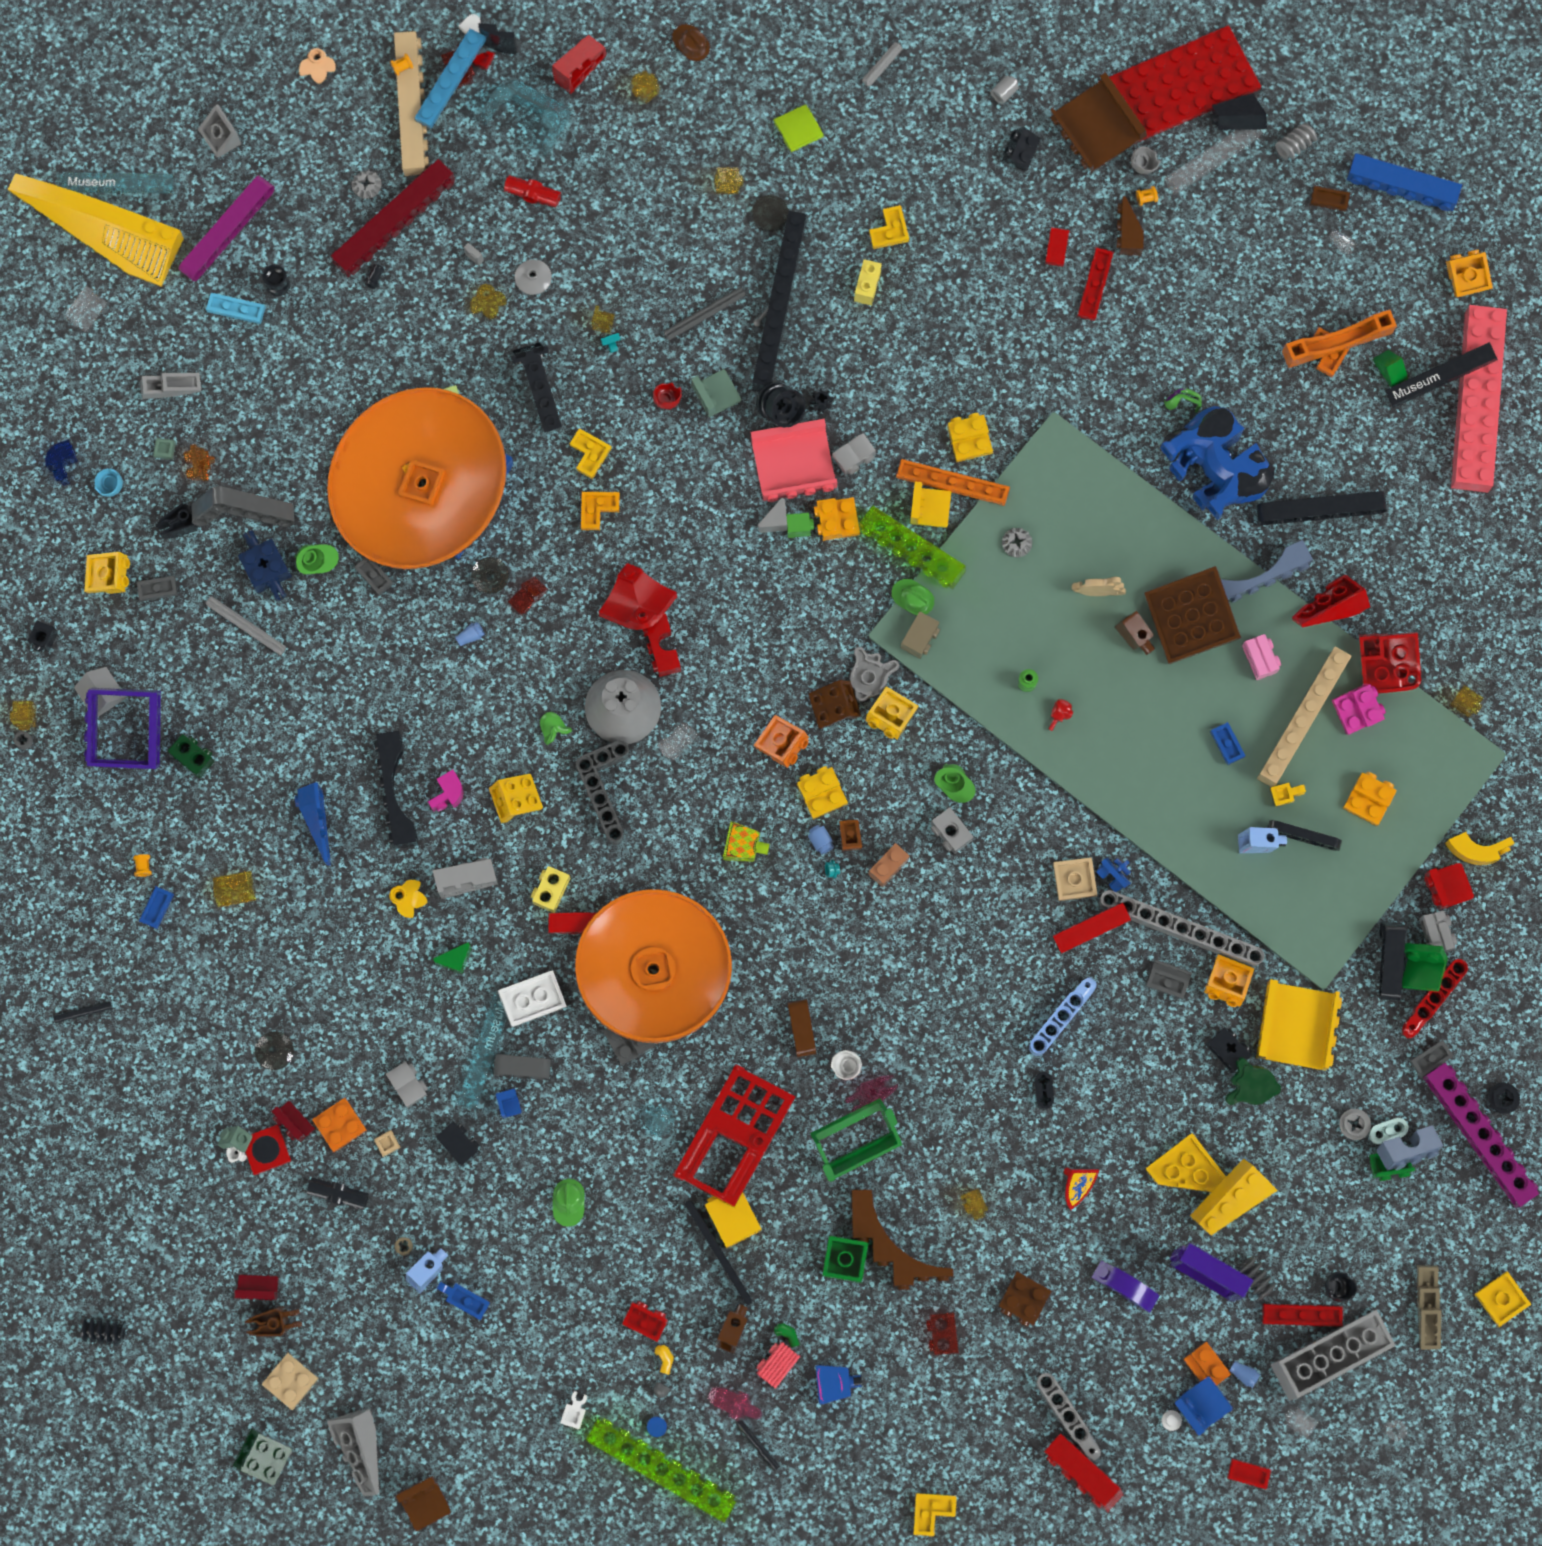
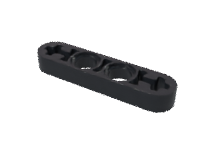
M1269 820L1267 828L1278 829V835H1286L1290 839L1333 851H1340L1342 840L1276 820Z

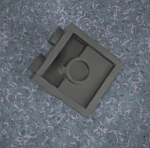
M609 1029L603 1031L621 1066L656 1048L655 1043L630 1040L617 1035Z

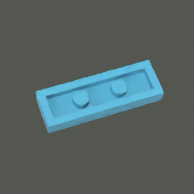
M211 293L206 311L261 324L266 307L264 304Z

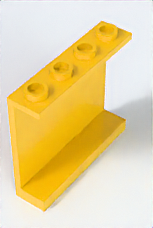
M1270 979L1267 982L1256 1058L1323 1071L1329 1069V1066L1332 1067L1334 1055H1331L1332 1047H1335L1337 1038L1334 1036V1030L1339 1025L1337 1009H1340L1342 1005V998L1339 997L1340 992L1328 993L1279 984L1278 980Z

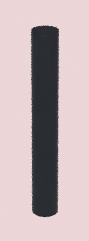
M109 1001L54 1015V1022L58 1023L113 1009V1005Z
M743 1420L739 1421L736 1424L737 1427L775 1472L780 1465Z

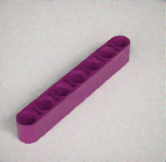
M260 175L255 177L182 261L179 271L192 281H197L274 192L275 186Z

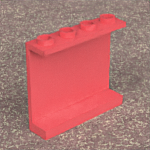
M825 419L797 423L787 428L775 427L751 432V442L763 501L775 502L779 498L786 497L787 499H792L800 494L808 496L815 494L817 491L830 492L837 488V479H835L826 435Z

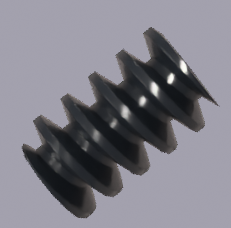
M85 1317L81 1328L82 1341L87 1342L90 1339L91 1343L98 1341L99 1344H103L105 1341L107 1345H111L113 1342L114 1346H119L124 1340L126 1321H123L120 1327L118 1320H115L114 1324L111 1325L110 1319H107L106 1323L103 1324L102 1318H99L98 1322L95 1323L94 1317H91L89 1322H87Z

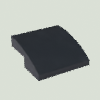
M478 23L479 33L486 36L485 46L498 52L517 55L514 32L498 31L497 24Z

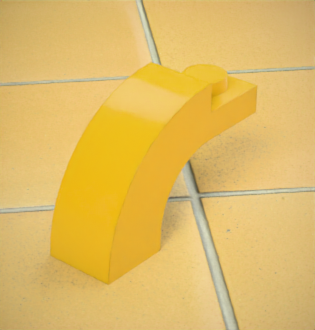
M1464 832L1449 839L1445 844L1453 855L1466 863L1488 865L1500 860V855L1511 851L1510 847L1515 843L1512 837H1509L1491 846H1481L1474 843L1469 838L1467 832Z

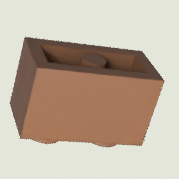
M895 843L869 870V876L883 888L909 861L910 856Z

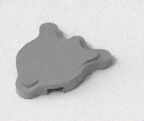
M857 647L854 650L856 663L850 674V682L855 692L856 700L865 702L868 698L879 695L885 689L888 677L899 669V663L896 660L881 663V655L879 653L867 654L862 647Z

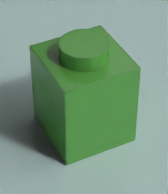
M809 513L786 514L788 538L810 536L811 530H814L813 519L809 518Z

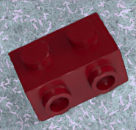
M287 1101L281 1108L276 1106L271 1111L275 1115L273 1120L279 1126L283 1124L288 1129L285 1133L293 1141L297 1139L299 1142H302L315 1130L290 1101Z

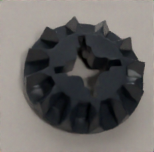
M1502 1082L1494 1085L1488 1094V1102L1492 1109L1499 1112V1114H1509L1519 1106L1520 1094L1509 1083ZM1505 1093L1506 1098L1512 1101H1505L1502 1105V1100L1496 1096H1502Z

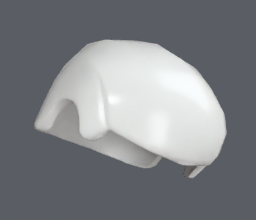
M844 1050L837 1052L833 1056L831 1068L838 1078L851 1080L860 1074L862 1062L855 1052Z

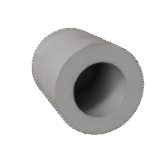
M1005 76L990 91L992 97L998 103L1004 104L1019 89L1018 81L1013 76Z

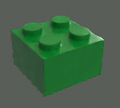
M829 1236L822 1277L861 1284L868 1242Z

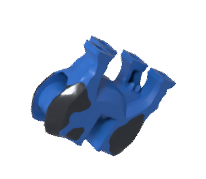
M1212 406L1198 413L1184 428L1169 433L1164 438L1160 449L1170 462L1180 452L1178 459L1171 463L1169 468L1179 482L1184 480L1189 465L1196 463L1202 467L1205 475L1212 482L1203 486L1201 490L1194 492L1192 498L1202 511L1208 508L1218 520L1223 514V509L1228 505L1259 500L1268 490L1274 477L1275 468L1262 454L1257 443L1232 460L1231 454L1227 449L1239 441L1244 427L1238 423L1234 415L1225 407Z

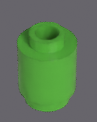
M1026 669L1019 676L1018 686L1024 692L1033 691L1038 683V675L1034 670Z

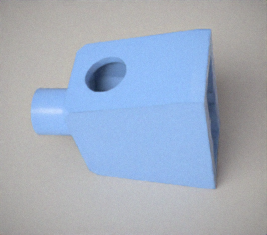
M1249 827L1238 834L1239 853H1270L1279 848V846L1285 847L1287 845L1286 835H1278V829Z
M441 1248L433 1255L428 1251L406 1273V1281L421 1293L442 1271V1262L447 1258V1253ZM432 1265L433 1268L428 1269L425 1266Z

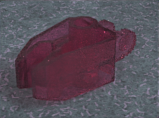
M885 1075L861 1083L856 1088L855 1094L845 1099L846 1103H851L858 1098L860 1105L855 1106L851 1111L853 1112L879 1098L882 1102L887 1099L899 1086L896 1084L890 1088L884 1087V1083L890 1081L894 1076Z
M712 1387L707 1399L715 1407L728 1412L729 1418L739 1421L740 1418L745 1419L746 1416L754 1418V1420H760L763 1417L761 1409L751 1405L752 1400L748 1399L750 1395L742 1391H738L736 1394L725 1388Z

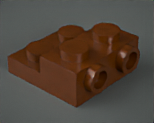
M1016 1271L998 1307L1001 1308L1000 1312L1010 1318L1012 1315L1019 1318L1018 1322L1026 1327H1029V1325L1034 1326L1052 1290Z

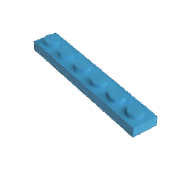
M472 29L468 30L416 114L415 121L430 129L433 127L485 43L486 36Z

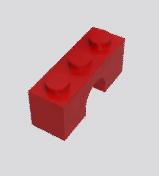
M665 613L654 626L642 629L644 637L648 636L650 643H647L649 655L653 654L655 661L651 662L654 672H658L659 677L681 672L676 649L666 651L659 646L662 639L671 636V629Z

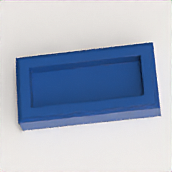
M155 886L139 922L158 930L174 894Z

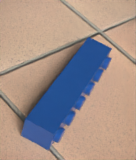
M1357 153L1354 155L1347 176V180L1355 185H1365L1372 190H1382L1389 195H1399L1410 201L1416 200L1426 206L1433 205L1443 211L1454 210L1462 184Z

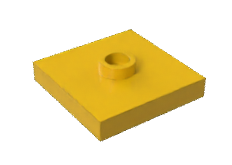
M1508 1271L1475 1293V1296L1497 1327L1502 1326L1531 1305Z

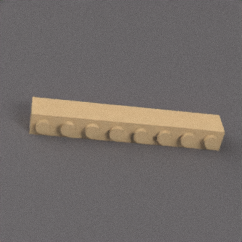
M416 31L394 33L396 60L407 53L414 67L413 69L409 68L401 72L397 76L402 169L404 176L421 175L429 167L428 156L425 157V151H428L427 139L424 140V134H427V126L415 121V116L422 106V100H425L424 88L421 89V83H424L423 72H420V66H423L422 55H419L422 43L421 38H417Z
M1336 646L1333 648L1258 775L1257 779L1270 787L1276 786L1349 662L1350 654Z

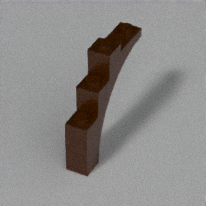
M872 1190L851 1191L852 1239L862 1242H869V1239H872L873 1263H877V1266L884 1267L889 1266V1263H893V1287H898V1290H910V1286H914V1278H917V1282H929V1278H937V1281L944 1282L949 1281V1278L954 1276L953 1268L936 1267L922 1263L907 1255L894 1244L878 1220L873 1204Z

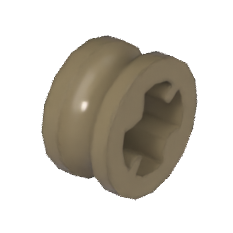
M402 1237L396 1241L395 1250L399 1255L406 1256L412 1252L413 1244L409 1238ZM407 1241L408 1251L404 1250V1252H401L399 1243Z

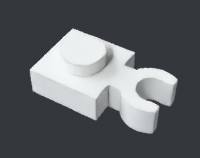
M574 1391L572 1394L573 1405L566 1404L561 1424L580 1430L586 1410L581 1409V1406L586 1403L587 1395L583 1396L582 1401H577V1392Z

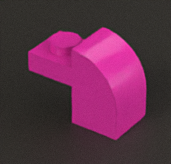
M452 769L437 778L443 793L428 801L433 812L444 810L448 803H451L453 808H456L463 798L462 784Z

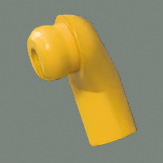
M658 1345L655 1348V1354L663 1361L660 1372L669 1375L674 1357L667 1346Z

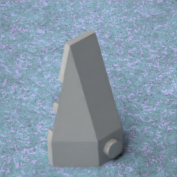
M370 1409L355 1411L328 1420L327 1423L332 1439L336 1446L339 1445L344 1453V1456H342L344 1462H349L353 1469L352 1476L362 1495L371 1496L379 1494L376 1427Z

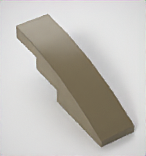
M1417 1265L1420 1349H1441L1440 1288L1438 1287L1439 1267L1437 1265Z

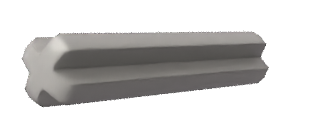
M893 43L862 79L864 85L870 87L902 51L899 43Z

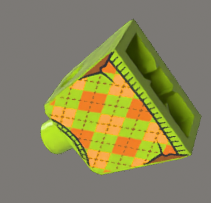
M731 821L723 860L754 862L756 853L768 855L770 844L759 842L760 832Z

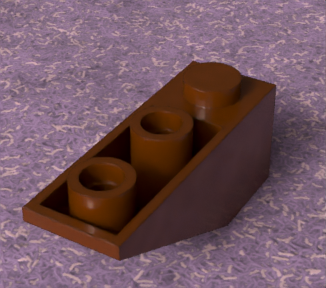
M1123 196L1121 202H1118L1117 214H1120V220H1117V231H1120V237L1116 239V248H1119V255L1141 256L1144 245V231L1126 196Z

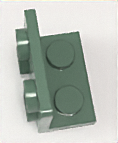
M725 369L703 380H700L698 376L691 379L692 388L708 417L741 402V397Z

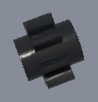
M820 388L817 394L815 392L812 393L815 399H811L810 404H815L814 411L821 410L824 413V410L827 408L831 410L830 403L833 402L834 398L829 397V390L825 392Z

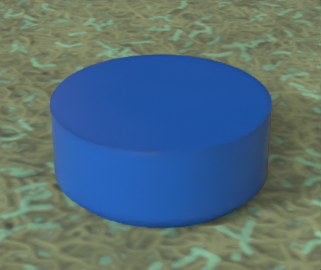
M653 1417L647 1423V1431L653 1437H661L667 1430V1424L661 1417Z

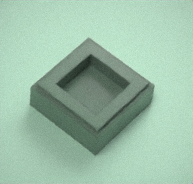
M156 438L154 458L173 460L176 441Z

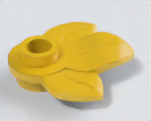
M407 880L402 886L393 887L389 893L391 902L397 905V911L406 918H413L414 908L423 907L428 903L426 897L418 891L421 884L420 881ZM402 893L403 897L401 899H397L396 894Z

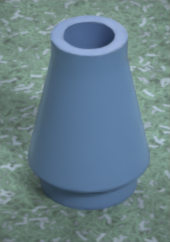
M472 622L455 638L459 645L462 646L482 639L485 633L478 622Z
M1236 1361L1230 1369V1372L1246 1387L1250 1386L1251 1388L1254 1387L1261 1375L1256 1369Z

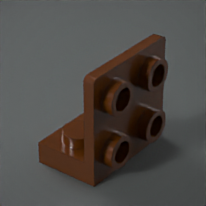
M838 680L808 694L819 729L828 727L846 718L857 719L862 717L850 681Z
M434 1476L396 1495L398 1502L402 1503L415 1531L425 1528L452 1512Z

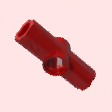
M509 175L505 181L504 192L520 196L526 202L537 204L538 202L554 208L560 202V191L544 187L536 180L529 179L526 181Z

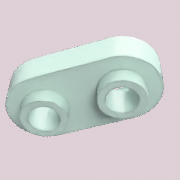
M1395 1118L1377 1124L1370 1129L1369 1138L1377 1145H1381L1382 1142L1399 1136L1401 1138L1407 1134L1408 1124L1402 1118ZM1395 1125H1398L1400 1127L1399 1132H1396L1394 1130ZM1377 1131L1381 1132V1138L1376 1137Z

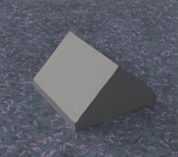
M215 105L198 130L215 156L221 157L241 145V141L220 106Z
M107 667L86 672L74 687L84 704L86 692L90 688L121 689ZM98 695V717L127 697Z

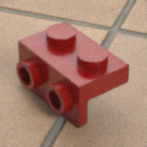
M637 1301L636 1304L632 1302L622 1325L658 1342L668 1322V1319L665 1318L666 1314L658 1310L651 1312L647 1310L648 1305Z

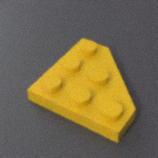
M1193 1133L1145 1168L1157 1185L1210 1193L1226 1178L1225 1174Z

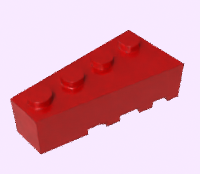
M1061 1433L1044 1451L1047 1455L1046 1460L1053 1467L1056 1465L1062 1469L1060 1473L1067 1480L1070 1481L1072 1479L1077 1484L1075 1487L1084 1495L1087 1493L1092 1498L1091 1501L1099 1509L1102 1507L1108 1513L1124 1495L1118 1485Z

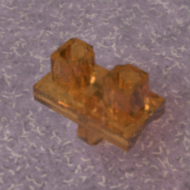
M196 444L190 445L191 450L183 453L185 461L193 464L192 468L186 470V476L191 480L208 481L207 470H211L210 465L215 463V458L209 456L208 451H205L204 448H199Z

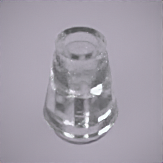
M1336 229L1329 236V239H1331L1342 254L1350 255L1357 246L1355 239Z

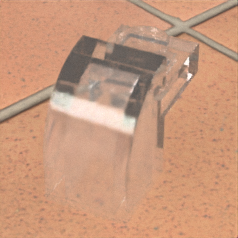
M685 722L678 725L671 735L661 740L657 746L661 749V753L664 756L675 760L692 745L699 734Z

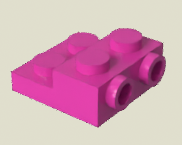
M1364 684L1332 699L1346 735L1352 734L1364 727L1372 726L1385 719L1383 715L1386 714L1384 706L1377 702L1378 692L1374 686L1371 687L1370 684Z

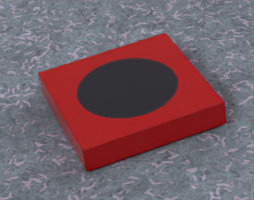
M278 1124L251 1134L252 1139L246 1150V1155L254 1176L292 1162Z

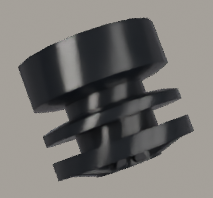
M770 382L764 385L756 398L758 413L763 418L783 428L796 425L805 413L806 403L803 395L799 391L780 382Z

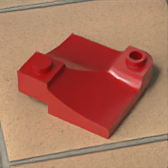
M626 563L617 575L616 583L609 597L599 610V617L632 630L652 627L675 601L677 592L649 577L643 572V569Z
M1418 632L1359 635L1363 685L1370 684L1371 687L1374 686L1378 693L1409 691L1419 687L1421 684ZM1414 676L1415 680L1413 682H1409L1408 677Z

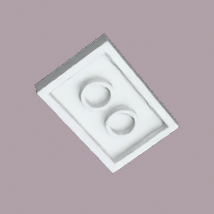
M553 970L498 990L511 1028L567 1007Z

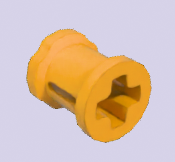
M407 53L395 61H390L396 76L409 68H414Z
M1151 186L1150 189L1143 191L1136 190V199L1139 206L1152 201L1158 202L1155 186Z
M141 854L133 857L136 865L134 876L146 877L152 875V871L149 869L150 855Z

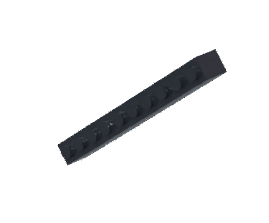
M788 211L752 382L753 391H760L764 385L774 380L806 227L807 214Z

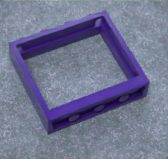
M111 688L88 689L85 698V704H88V711L85 712L87 731L84 734V740L87 742V750L84 752L87 766L159 768L161 691ZM98 695L149 697L148 760L97 758Z
M1191 1243L1174 1249L1170 1257L1172 1261L1170 1266L1231 1302L1244 1298L1253 1282V1279Z

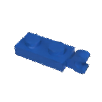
M442 1282L437 1287L438 1290L449 1295L446 1299L447 1302L479 1320L482 1319L490 1305V1302L456 1283L453 1288Z

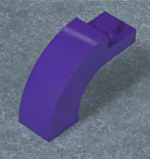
M1102 1260L1091 1277L1148 1313L1151 1312L1160 1297L1139 1280Z

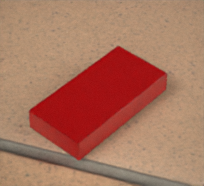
M1051 227L1045 264L1064 266L1069 230Z
M1231 1459L1227 1479L1267 1490L1271 1469Z

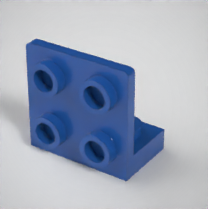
M1210 1376L1178 1397L1174 1402L1198 1436L1233 1409Z

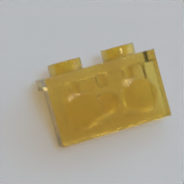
M251 871L213 878L214 897L218 907L256 900Z

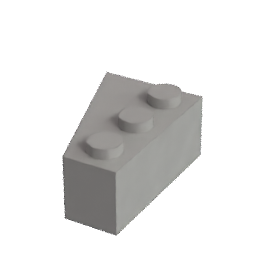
M480 858L472 863H462L457 866L432 870L441 899L498 884L492 860L487 858Z

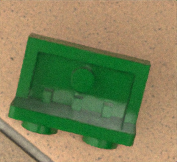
M1378 1153L1368 1155L1373 1179L1379 1178V1181L1391 1180V1176L1398 1175L1399 1178L1410 1177V1173L1415 1171V1167H1412L1411 1163L1406 1164L1402 1169L1395 1170L1394 1168L1387 1171Z

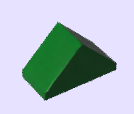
M1387 350L1372 359L1390 387L1408 380L1403 359L1392 351Z
M469 942L433 958L437 966L462 974L472 948Z

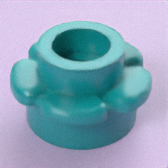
M834 860L825 863V873L828 878L832 877L835 879L840 874V866Z

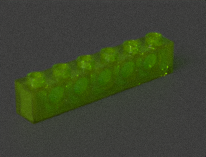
M873 505L860 521V530L866 537H873L884 548L887 546L894 555L907 559L911 566L919 567L926 576L936 578L939 584L945 588L950 587L954 589L966 572V565ZM879 526L885 527V530L877 531L876 528ZM894 536L901 538L899 541L891 540ZM910 546L916 547V550L911 552L908 551L907 548ZM925 556L932 558L928 562L922 560ZM941 566L947 567V570L941 572L938 570V568Z

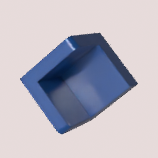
M515 1088L496 1094L503 1119L522 1113Z

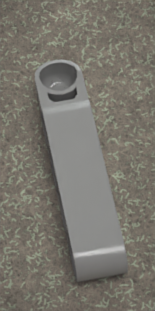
M1049 1373L1039 1375L1036 1379V1386L1070 1438L1077 1443L1086 1457L1093 1461L1097 1460L1101 1456L1099 1446L1055 1378ZM1043 1377L1050 1379L1051 1385L1049 1388L1041 1386L1040 1381ZM1054 1394H1059L1062 1397L1060 1405L1053 1404L1052 1396ZM1065 1411H1070L1073 1414V1420L1069 1423L1063 1419ZM1077 1428H1081L1085 1432L1084 1438L1081 1440L1077 1439L1074 1435ZM1090 1448L1093 1450L1092 1454L1089 1453Z

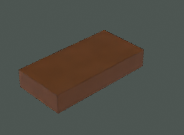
M1314 186L1310 205L1346 212L1350 192Z

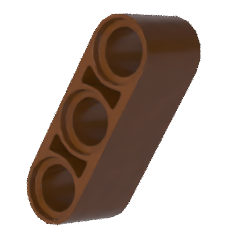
M807 999L787 1002L797 1058L816 1055Z

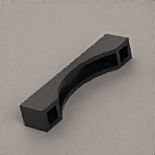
M399 730L376 734L377 740L374 741V747L380 756V759H377L378 770H382L383 777H380L381 789L385 788V796H382L384 807H388V814H385L387 826H391V833H388L389 842L394 845L395 849L417 846L416 826L400 809L394 791L395 771L404 754L401 734Z

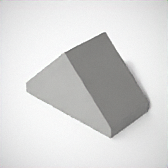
M781 498L758 524V531L760 533L787 531L785 499Z

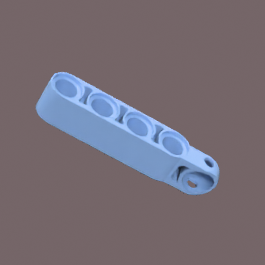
M1089 977L1083 980L1074 992H1071L1039 1030L1029 1044V1050L1033 1055H1043L1095 991L1097 984L1094 979ZM1077 997L1080 1004L1073 1006L1070 1003V998ZM1065 1012L1068 1019L1061 1021L1058 1018V1013ZM1053 1027L1056 1031L1055 1035H1047L1046 1028ZM1037 1041L1041 1042L1043 1044V1050H1035L1033 1047V1043Z

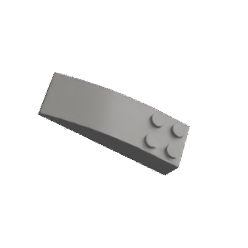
M1374 1310L1270 1365L1288 1400L1291 1401L1396 1345L1378 1311Z

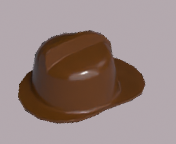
M682 24L673 31L672 41L687 59L701 61L708 56L710 43L694 25Z

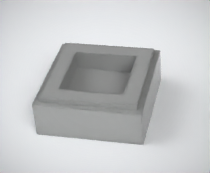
M467 243L464 247L465 255L474 263L480 265L484 261L482 254Z

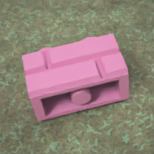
M1263 634L1243 643V650L1256 680L1278 673L1281 662L1277 655L1274 656L1272 651L1274 646L1270 638L1267 639L1266 635Z

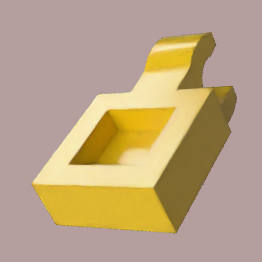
M1290 783L1271 787L1270 791L1275 807L1293 803L1295 801L1293 796L1304 795L1306 789L1304 785L1291 788Z

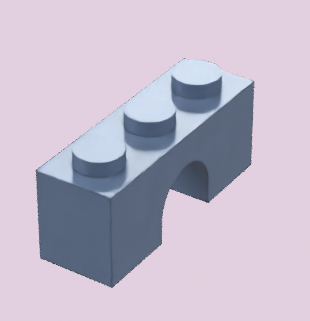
M1433 1125L1414 1132L1409 1138L1413 1148L1406 1146L1400 1136L1382 1142L1376 1151L1386 1170L1394 1168L1399 1170L1408 1163L1414 1165L1422 1161L1423 1158L1428 1157V1159L1436 1157L1443 1144Z

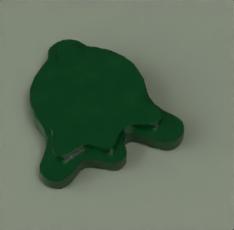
M1240 1057L1236 1062L1238 1071L1231 1078V1083L1236 1085V1089L1227 1094L1225 1100L1229 1105L1239 1102L1260 1105L1267 1102L1273 1096L1278 1095L1281 1091V1085L1277 1083L1274 1075L1267 1068L1253 1066L1245 1058Z

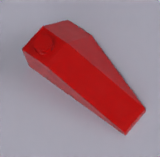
M1345 574L1326 586V591L1322 594L1318 593L1311 604H1306L1292 616V620L1303 628L1360 614L1370 608L1366 589Z

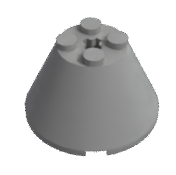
M630 670L612 671L601 676L589 689L585 700L586 718L591 729L603 740L610 743L621 740L627 744H632L644 739L656 727L661 714L660 696L654 684L642 674Z

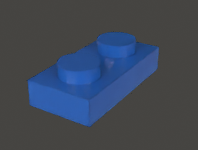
M1228 722L1210 731L1227 766L1245 758V754Z

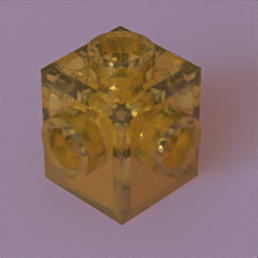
M646 70L635 74L631 80L632 93L637 98L640 97L646 104L660 93V88L656 77L652 73L649 74Z
M717 167L713 179L716 193L738 194L740 186L743 185V176L740 175L739 168Z

